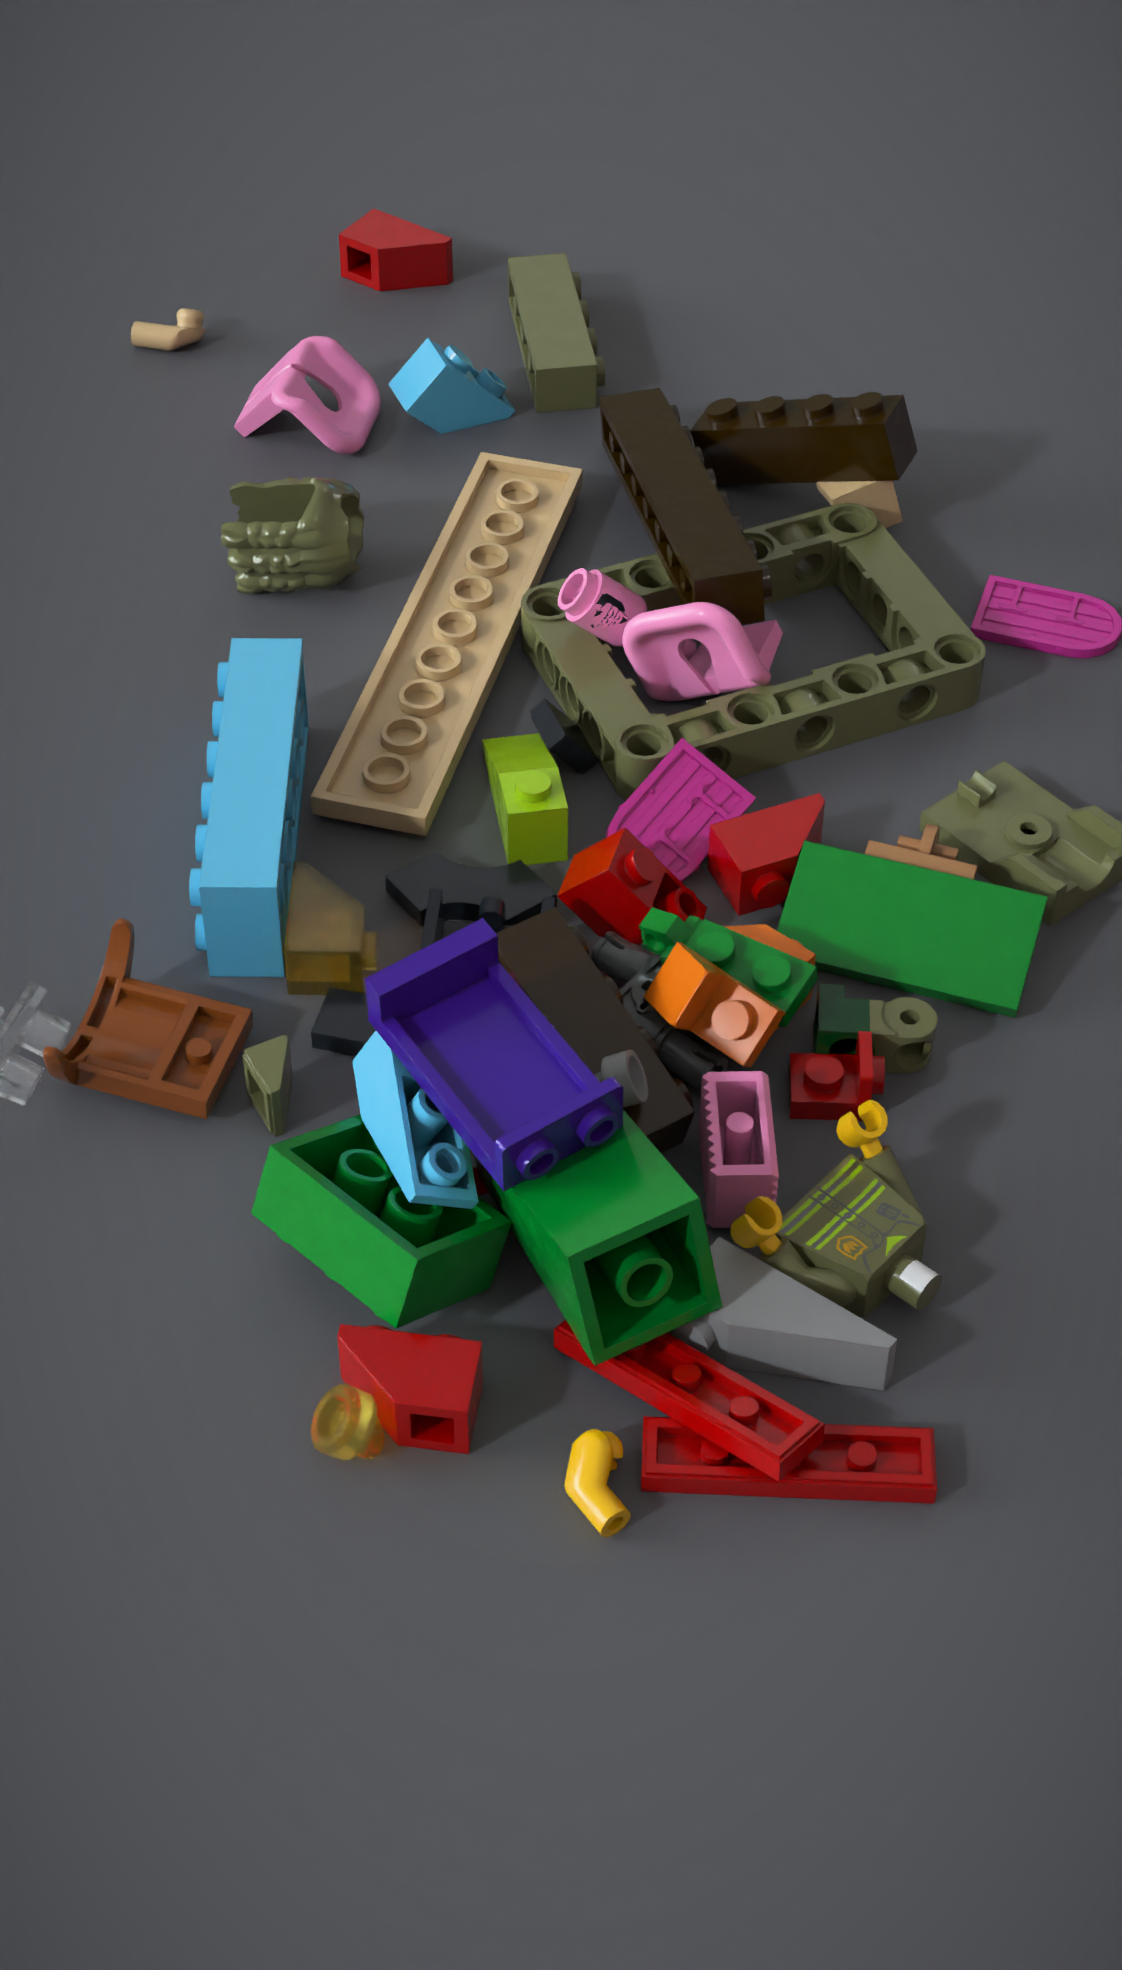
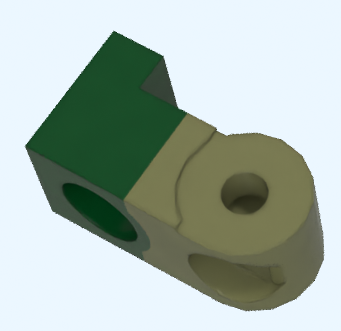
M819 983L813 1019V1053L855 1055L858 1031H871L873 1055L884 1056L885 1073H915L924 1069L930 1062L938 1017L930 1004L918 998L898 997L889 1002H884V1000L845 998V985Z

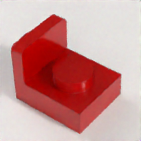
M858 1031L855 1055L790 1053V1119L839 1120L848 1112H852L857 1121H862L858 1114V1106L867 1100H871L872 1095H883L885 1083L884 1056L873 1055L871 1031Z

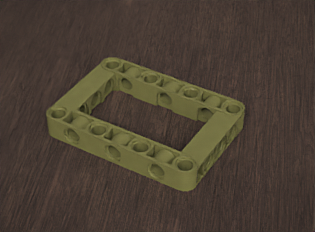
M855 503L832 505L744 529L743 533L745 539H753L759 564L766 563L770 571L772 597L764 599V605L837 585L890 651L877 656L872 652L811 670V675L773 686L769 682L764 686L758 685L706 700V705L673 715L666 716L665 713L658 715L656 713L650 714L636 694V683L632 678L626 679L612 660L611 648L615 646L608 644L566 618L565 611L559 608V592L567 578L535 586L529 589L521 600V647L523 653L529 658L565 714L578 724L599 760V765L615 787L616 792L625 800L633 794L681 738L696 748L732 779L966 710L974 706L979 700L986 648L983 642L973 634L881 524L875 513L868 507ZM657 553L596 569L639 594L646 601L647 612L683 605Z

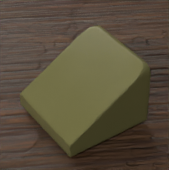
M281 1035L246 1048L243 1054L247 1095L269 1132L273 1133L275 1137L285 1133L293 1080L290 1040L287 1035Z

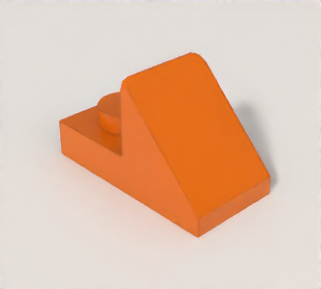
M681 942L676 943L643 996L670 1025L677 1029L692 1031L743 1067L750 1068L786 1013Z

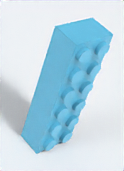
M231 638L229 661L219 662L217 672L219 698L224 699L223 701H214L212 707L213 736L218 737V741H208L207 774L209 778H213V782H203L201 789L202 818L208 819L207 825H197L195 834L197 862H202L201 868H191L189 879L190 904L192 907H201L202 913L196 914L195 946L197 951H207L210 977H285L309 737L303 638Z

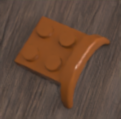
M120 918L116 920L111 928L103 968L83 1020L63 1051L50 1046L44 1048L43 1059L46 1069L52 1077L70 1084L207 1120L253 1027L252 1009L130 978L134 953V926L129 920Z

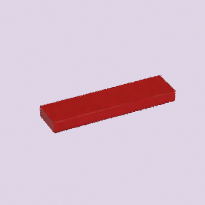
M566 1320L554 1328V1348L778 1482L823 1443L825 1423L669 1333L656 1337L595 1366Z
M643 1416L641 1492L935 1504L937 1475L934 1428L825 1424L823 1443L778 1482L671 1417Z

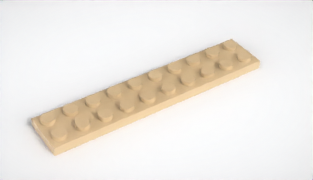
M485 452L480 453L311 795L312 814L421 836L427 835L521 625L522 597L529 589L539 585L583 487V469Z

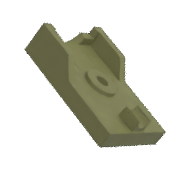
M1005 760L983 774L975 769L972 778L967 783L959 780L956 791L921 812L919 830L924 832L928 823L940 826L938 844L958 848V859L965 863L977 865V873L989 882L1047 896V907L1043 922L1049 926H1052L1122 879V823L1096 805L1072 809ZM1028 830H1033L1036 833L1029 835Z

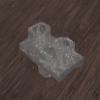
M31 981L5 1021L3 1022L0 1019V1097L26 1106L41 1079L44 1067L18 1055L20 1049L23 1047L43 1057V1050L46 1046L55 1047L60 1050L71 1026V1023L42 1007L47 989ZM0 1005V1018H1L2 1015H3V1013H4V1009H3V1007Z

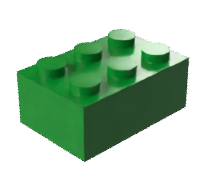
M361 1114L270 1145L251 1211L253 1216L274 1231L282 1241L294 1247L323 1270L327 1277L338 1282L368 1306L377 1317L387 1321L395 1329L490 1289L512 1223L511 1220L479 1196L478 1203L473 1209L409 1203L362 1121Z

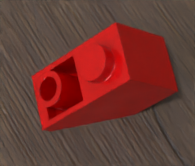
M375 208L339 233L341 276L380 292L448 285L453 281L451 237Z
M626 827L575 854L557 895L598 936L605 937V933L614 931L622 938L628 940L629 943L641 945L643 942L639 925L652 907L678 915L684 922L689 915L699 917L703 921L707 907L697 898L695 893L656 858L655 854L645 847Z
M340 1324L337 1338L341 1379L398 1446L469 1454L483 1388L482 1341L463 1339L452 1334H439L435 1336L395 1331L379 1325L362 1327Z

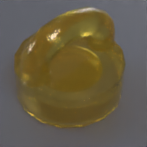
M347 1383L338 1384L329 1390L319 1401L311 1423V1437L315 1449L341 1461L351 1460L355 1456L367 1460L377 1458L384 1448V1431L377 1416V1404L374 1397L368 1392Z

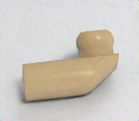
M181 308L176 316L177 325L135 321L131 329V343L137 347L172 351L197 342L205 332V329L202 328L204 314L201 310Z

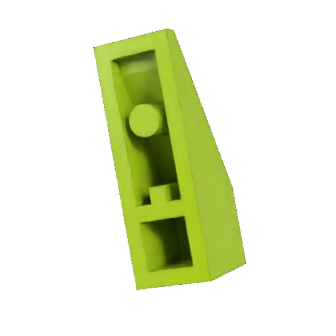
M540 734L482 739V751L507 864L521 860L526 865L568 861V804L559 768Z

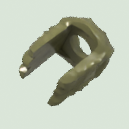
M290 476L282 480H273L266 483L242 481L231 486L229 490L232 497L231 501L233 505L240 506L237 512L239 519L235 522L222 524L221 541L222 545L231 548L228 552L227 563L233 570L238 572L235 575V581L239 592L258 594L264 590L275 593L281 589L287 592L310 588L331 589L340 585L346 577L361 570L360 566L357 565V558L363 549L364 515L360 508V493L351 484L334 478L304 477L299 480Z

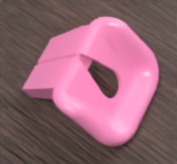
M311 336L301 340L294 348L288 351L255 385L234 428L242 436L246 437L282 410H286L293 414L329 449L340 454L350 455L360 451L365 445L380 412L381 396L371 375L336 340L326 336ZM306 375L333 393L338 401V411L335 412L328 409L305 381Z
M694 602L643 612L634 616L624 628L622 644L625 654L647 694L655 700L672 702L739 691L758 685H767L771 680L769 670L783 632L777 620L742 626L739 620L725 608L709 602ZM685 639H695L701 642V645L690 660L684 656L680 648L681 641Z

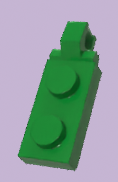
M652 907L639 925L643 940L642 948L660 955V963L662 965L676 943H683L785 1011L786 1013L778 1024L782 1028L787 1026L818 980L817 966L707 919L702 921L699 917L689 915L684 922L678 915Z

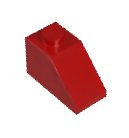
M820 793L710 825L707 869L738 916L764 908H771L786 902L804 840L821 844L825 799Z

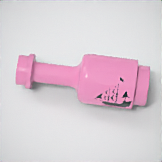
M579 568L572 572L562 585L558 596V606L565 611L566 618L615 647L623 646L622 635L626 624L634 616L648 610L646 601L639 594L595 569L587 571L584 568ZM685 639L680 643L681 651L688 660H690L697 648L696 642L692 639Z

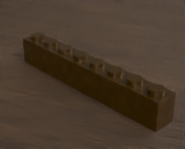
M660 388L599 397L603 447L682 604L709 602L719 605L731 612L741 625L765 622L764 599L772 597V581L769 568L766 563L759 564L753 539H745L739 515L731 514L726 492H719L717 490L714 471L712 468H705L701 448L693 447L689 427L687 425L681 426L677 406L669 405Z

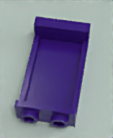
M483 918L365 978L369 1022L503 1191L512 1188L524 1180H535L544 1176L557 1162L586 1146L595 1147L604 1143L617 1129L623 1126L624 1087L615 1077H610L600 1083L499 963L498 935Z

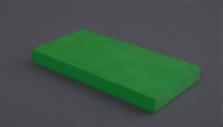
M804 840L777 931L788 938L797 940L805 948L815 953V966H817L818 971L1016 1018L1046 911L1048 897Z

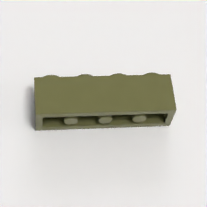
M566 253L508 257V302L536 413L597 408V387L605 386V365L603 356H597L596 331L594 327H589L587 300L581 299L579 272H571Z

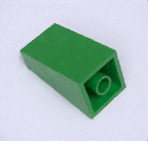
M624 1110L623 1126L617 1129L607 1141L595 1147L586 1146L557 1162L544 1176L535 1180H524L506 1191L501 1189L473 1153L480 1179L501 1214L512 1221L510 1226L512 1232L587 1356L595 1366L723 1307L699 1197Z

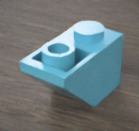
M429 338L424 341L388 384L408 414L440 434L508 419L515 412V409L504 394L507 386L499 376L486 367L479 372L472 367L473 363L457 347L450 344L444 349Z

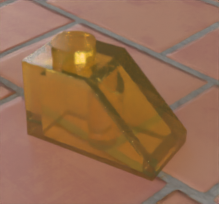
M294 861L284 945L288 995H327L329 987L364 993L366 970H377L378 934L377 932H366L365 906L309 863Z

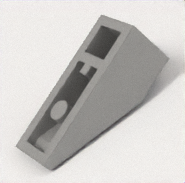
M721 1237L715 1240L710 1246L723 1307L668 1332L728 1368L884 1391L891 1383L897 1338Z

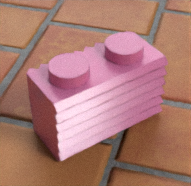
M763 1071L707 1072L702 1076L699 1115V1140L701 1141L700 1150L702 1151L701 1161L705 1192L704 1202L706 1203L705 1212L707 1213L706 1223L712 1228H731L734 1220L746 1214L745 1205L756 1197H768L775 1203L776 1197H778L779 1172L769 1077Z

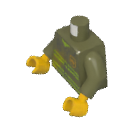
M867 1100L858 1106V1114L864 1122L866 1130L860 1127L857 1118L852 1112H848L839 1119L836 1129L838 1138L845 1145L861 1149L863 1156L860 1159L850 1153L783 1216L780 1208L773 1200L764 1196L756 1197L745 1205L746 1214L734 1220L730 1229L733 1241L739 1246L748 1249L756 1246L760 1248L759 1260L858 1317H867L891 1293L917 1310H922L934 1298L942 1281L941 1275L921 1263L927 1223L890 1145L882 1146L878 1139L886 1131L888 1116L885 1109L878 1102Z

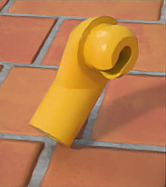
M590 1429L582 1433L572 1444L564 1486L568 1496L601 1536L610 1537L624 1528L631 1517L629 1510L607 1485L610 1471L615 1470L618 1465L614 1458H623L624 1450L622 1442L614 1433Z

